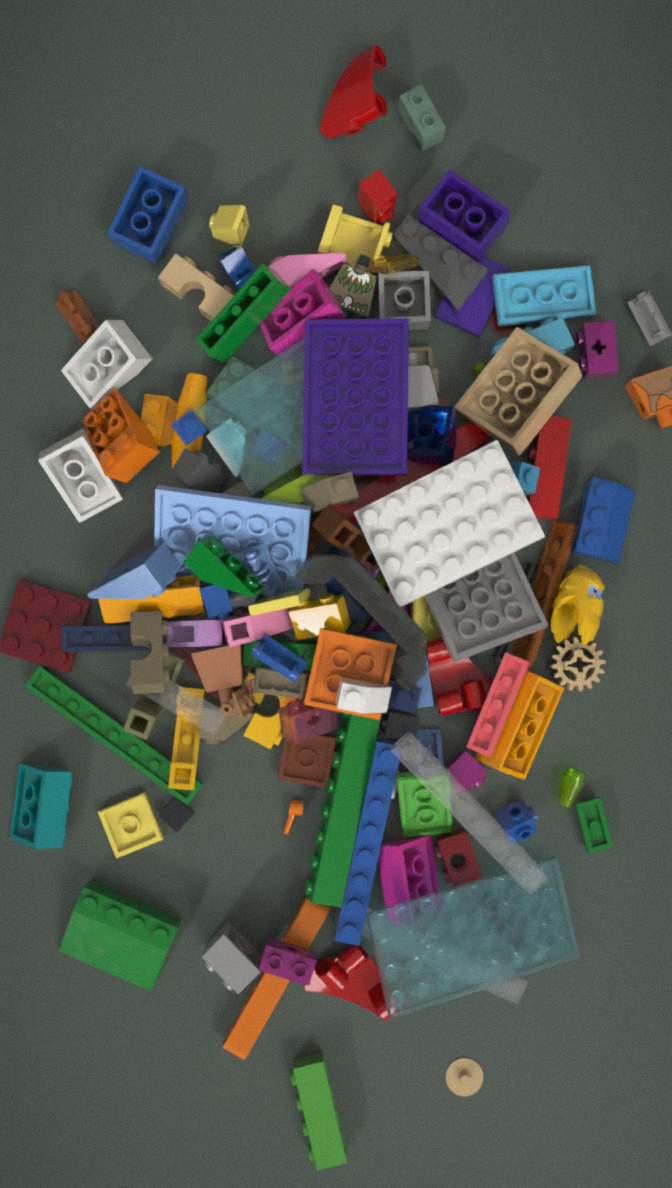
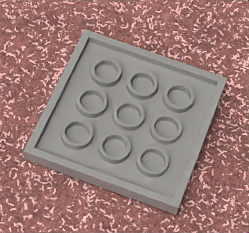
M515 552L425 595V599L453 662L540 631L548 626Z

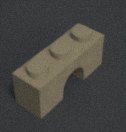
M162 611L130 612L132 645L146 646L151 650L150 655L145 659L131 660V686L133 694L165 693V684L170 683L169 668H164V659H169V647L163 641V636L168 635V620H163Z

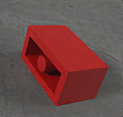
M379 169L359 183L358 204L372 223L385 224V222H389L394 217L398 193Z

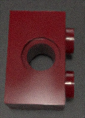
M464 827L454 830L453 833H445L436 837L438 844L434 845L438 860H444L446 868L442 869L447 884L452 883L454 890L483 881L470 839ZM454 854L463 855V860L460 864L454 865L450 862Z

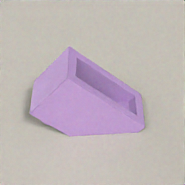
M221 620L168 622L166 644H168V647L222 646Z

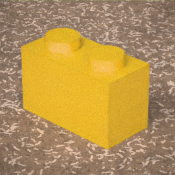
M326 594L316 600H310L309 598L299 606L292 607L289 611L297 640L318 637L320 627L345 632L351 624L343 595L334 596V594Z

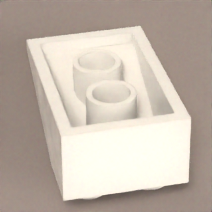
M105 320L61 371L88 407L93 409L114 388L118 390L137 376L153 358L123 320Z
M84 428L40 451L38 461L79 523L123 500L113 478L105 476Z

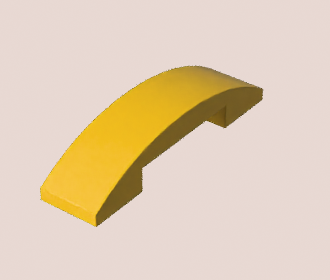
M179 688L176 728L168 785L170 789L194 790L200 744L199 729L205 689Z

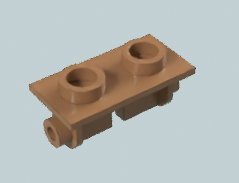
M243 687L232 693L233 698L224 701L220 706L223 715L232 716L239 713L240 718H243L255 710V698L252 692L248 691L247 687Z

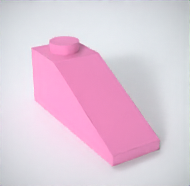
M344 253L287 255L273 259L268 267L276 271L291 287L313 269L319 273L321 278H324L341 269L343 264L348 265L349 262Z

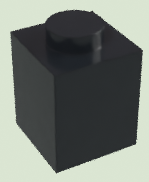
M388 710L387 716H382L380 730H384L385 737L415 743L419 717L417 715Z

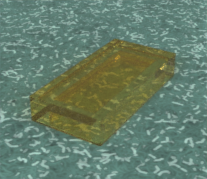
M398 253L376 259L368 263V272L389 275L419 266V257L417 255Z

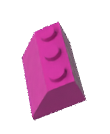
M315 269L290 287L291 290L260 323L270 350L285 362L290 361L305 350V320L346 319L338 300Z
M432 835L398 838L381 843L378 861L387 921L411 924L442 910L443 906Z

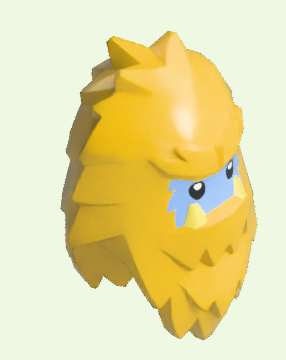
M583 564L574 565V568L566 573L552 606L551 631L557 643L561 642L563 638L564 640L568 639L578 624V633L581 635L582 645H586L589 641L594 640L600 626V618L604 607L601 596L605 590V585L593 570Z

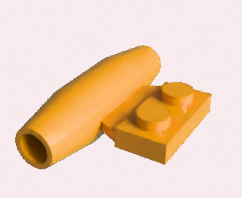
M187 374L178 403L168 396L145 394L141 420L152 433L157 447L164 448L172 444V468L185 448L195 453L196 450L200 451L202 447L203 434L185 446L171 427V424L191 410L194 411L205 426L208 408L206 396L207 377L201 374Z

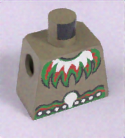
M359 254L355 267L347 264L342 265L329 289L338 300L342 310L369 319L377 276L368 273L373 259Z

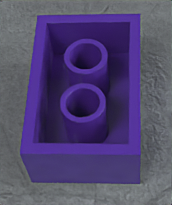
M449 169L419 207V222L479 263L508 226L511 211Z

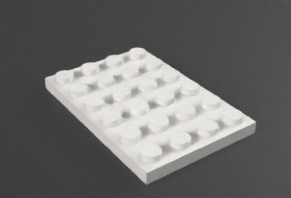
M498 440L354 512L399 608L545 538Z

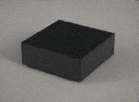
M175 797L158 816L177 833L195 813L185 803Z

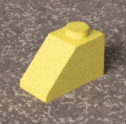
M243 205L219 206L217 214H212L209 223L213 238L232 245L238 244L241 247L250 226L247 210Z

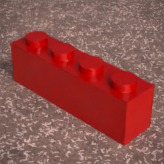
M551 416L535 436L534 446L530 445L528 460L531 461V465L540 468L535 494L526 495L537 519L553 521L558 518L572 422L570 418Z

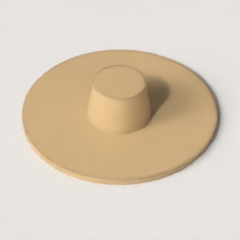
M459 1058L453 1061L447 1068L446 1083L453 1093L459 1096H470L475 1094L482 1086L483 1071L476 1061L470 1058Z

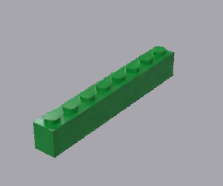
M343 712L342 727H339L336 740L339 742L337 752L333 753L331 759V766L333 767L332 776L328 777L326 782V792H328V795L320 811V816L323 817L321 828L318 827L315 834L316 851L312 853L310 858L311 875L310 878L306 879L304 893L311 903L340 908L342 906L380 720Z

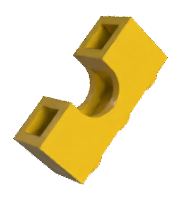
M277 696L280 701V709L274 715L268 716L256 711L243 736L269 749L272 748L273 744L278 746L285 733L281 730L284 722L290 723L296 709L292 708L296 698Z

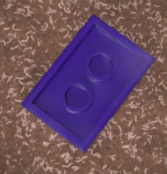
M483 257L479 264L488 269V274L459 312L443 296L434 318L480 337L495 304L492 276L494 274L508 273L510 270L509 267L487 257Z

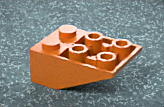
M116 388L109 392L82 419L105 476L128 483L160 453L152 433Z

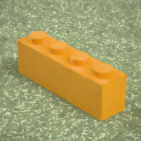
M196 575L176 577L175 580L166 585L167 590L157 597L151 595L145 599H98L105 624H123L130 621V612L162 611V618L171 619L182 615L196 616L200 613H205L206 609L200 592V588L204 586V583Z

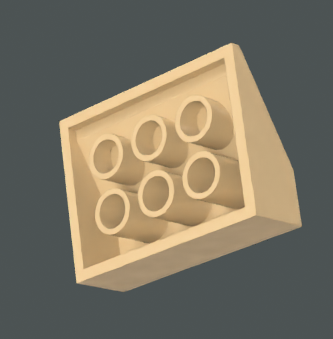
M516 327L454 408L490 437L498 440L500 445L520 456L581 379L582 374L578 363Z

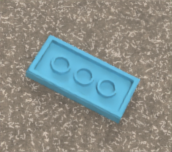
M590 265L502 273L492 276L498 326L543 322L552 317L557 320L562 317L563 319L594 317L596 315Z

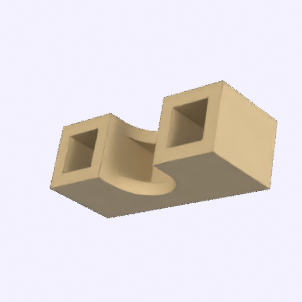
M175 254L158 276L161 285L180 299L191 289L204 291L205 298L199 305V310L203 316L212 321L236 294L235 291L227 285L222 287L215 282L216 278L208 271L204 270L203 273L195 268L196 264L187 256L181 258Z

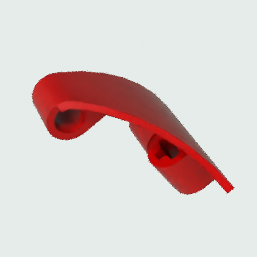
M375 45L356 55L339 78L328 101L319 131L329 139H334L340 135L350 136L364 130L365 124L387 114L386 102L380 93L374 91L373 73L385 68L387 63L385 54L380 46Z
M442 637L424 641L429 673L440 716L465 710L467 712L481 710L494 680L478 668L468 657L453 662Z
M351 944L334 959L327 957L315 965L309 986L304 985V991L318 992L344 999L375 1013L384 1021H388L404 1008L403 1002L391 984L360 945Z

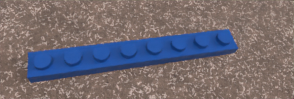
M381 740L376 741L334 941L357 946L360 944L402 745Z

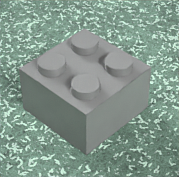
M429 271L378 272V319L409 318V330L428 329L431 322Z
M229 921L207 942L202 954L203 963L211 972L216 971L222 977V983L230 991L234 990L239 994L261 972L259 971L262 954Z

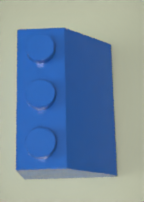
M592 477L586 480L576 525L579 528L570 553L619 564L635 491L619 483Z

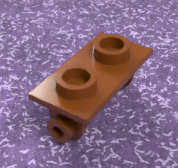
M76 289L69 293L67 290H63L58 294L60 299L55 304L81 343L84 344L100 325Z

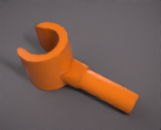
M293 800L290 802L289 815L283 830L284 834H289L294 816L303 815L304 801Z

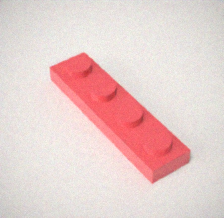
M505 652L466 746L467 748L492 758L530 662Z

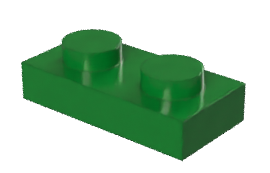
M598 796L574 802L586 851L592 853L612 848L613 844L601 798Z

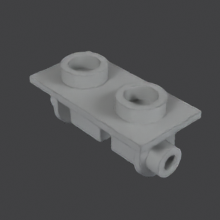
M644 291L637 295V298L627 302L649 346L672 336L650 291Z

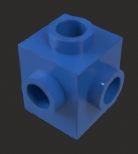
M523 799L509 803L504 808L495 811L499 825L509 845L516 841L527 839L537 832L534 823L538 821L532 807H526Z

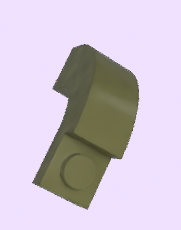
M169 650V659H164V668H169L170 683L165 684V693L141 694L130 710L123 728L124 731L145 740L150 737L173 694L186 657Z

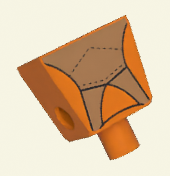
M672 366L631 379L625 384L627 392L644 420L656 416L661 429L672 426Z

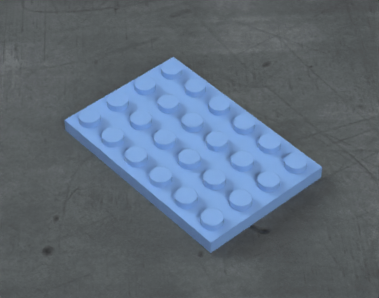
M158 485L155 489L154 547L162 542L166 543L181 565V568L175 574L176 577L195 575L183 561L196 543L203 538L213 535L222 541L224 547L231 554L264 543L285 584V587L277 589L276 593L281 594L303 589L312 506ZM203 581L204 586L211 584V583H208V582Z

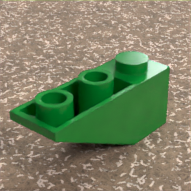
M213 535L199 540L183 561L200 580L251 598L266 590L258 577L251 574L242 565L240 559L233 556L224 547L222 541Z

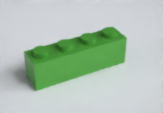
M321 1052L294 1059L293 1069L290 1070L292 1085H297L299 1094H296L298 1110H303L305 1119H302L304 1136L309 1135L311 1142L308 1145L310 1161L315 1160L317 1170L346 1164L347 1149L324 1053Z

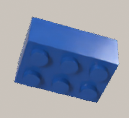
M139 166L107 232L111 242L158 265L189 200L186 187Z

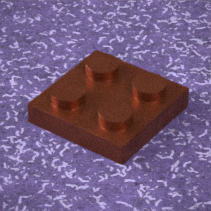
M286 729L278 780L326 788V782L330 776L331 759L334 753L336 737Z

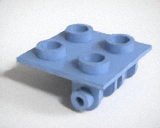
M264 543L232 554L240 559L242 565L251 574L257 576L260 583L266 588L264 592L256 596L263 594L267 598H272L277 594V589L285 587ZM235 592L239 602L251 598Z

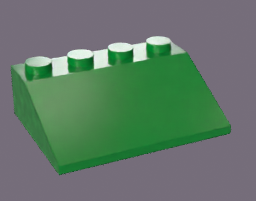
M90 880L83 887L75 905L59 951L151 991L182 920Z

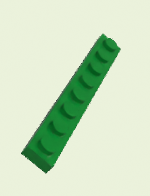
M39 666L25 685L26 688L187 806L202 787L203 783L196 778L194 790L168 788L171 759L142 738L124 731L123 724L45 667Z

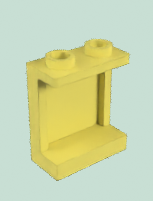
M333 204L318 254L344 253L349 262L348 265L355 267L359 254L365 255L373 259L368 273L375 275L376 270H382L385 260L382 252L384 247L389 248L393 233L389 232L390 223L385 222V225L382 226L343 213V207Z

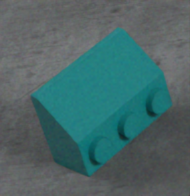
M19 763L10 839L33 849L63 848V840L66 835V816L69 811V792L72 786V771L59 767Z

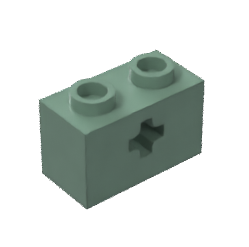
M421 84L400 95L398 111L420 151L423 152L443 141L446 127L423 85Z

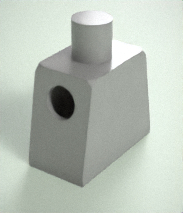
M409 353L408 413L437 411L439 401L429 365L418 366L417 354Z

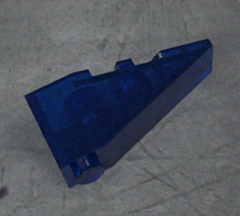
M427 405L420 407V410L408 412L407 461L442 466L452 463L456 448L454 406Z

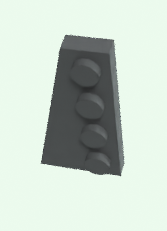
M409 215L406 216L393 233V238L419 265L422 271H429V278L438 287L440 293L451 302L452 307L457 312H459L488 274L487 268Z

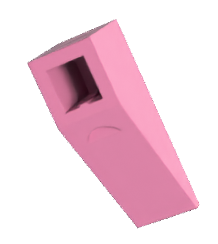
M292 607L253 616L248 612L221 619L228 646L232 647L262 639L264 634L272 636L293 629L289 615Z

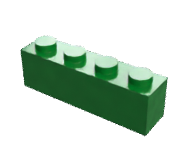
M262 263L195 340L210 357L225 363L291 290L290 286L276 271Z

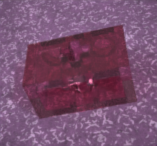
M304 700L291 701L287 706L278 708L282 737L294 745L338 729L336 711L304 705Z

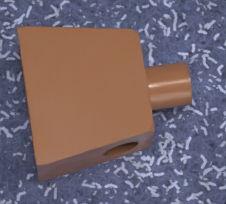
M242 644L192 653L193 661L205 691L212 692L218 690L221 704L232 699L233 687L244 683Z

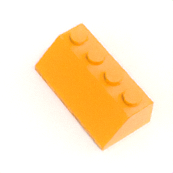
M527 671L492 758L478 752L475 759L496 770L525 780L564 688Z

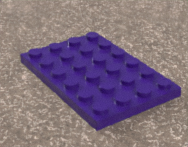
M409 318L305 320L303 475H340L347 472H352V475H407Z

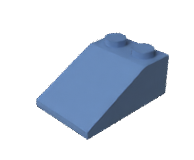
M162 542L108 571L87 595L92 599H145L151 595L157 597L167 590V584L176 579L175 574L181 568V565L166 543Z

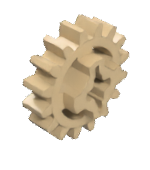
M572 637L571 643L567 639L562 640L564 647H554L558 653L557 655H550V658L554 659L555 663L550 664L549 668L556 670L551 675L553 678L560 677L558 685L563 686L567 683V690L572 691L574 686H576L577 691L582 692L583 685L591 689V681L600 682L597 674L605 673L603 669H600V665L605 664L606 661L599 659L603 651L594 650L597 645L595 642L589 645H582V640L579 643L577 637ZM581 648L585 649L592 658H587ZM569 650L567 658L562 660L564 654ZM577 660L581 662H587L586 664H582V666H578V668H575L573 666H567L568 664H573L574 662H577ZM590 668H592L591 673L586 677L585 674ZM563 670L570 672L573 680L566 677Z

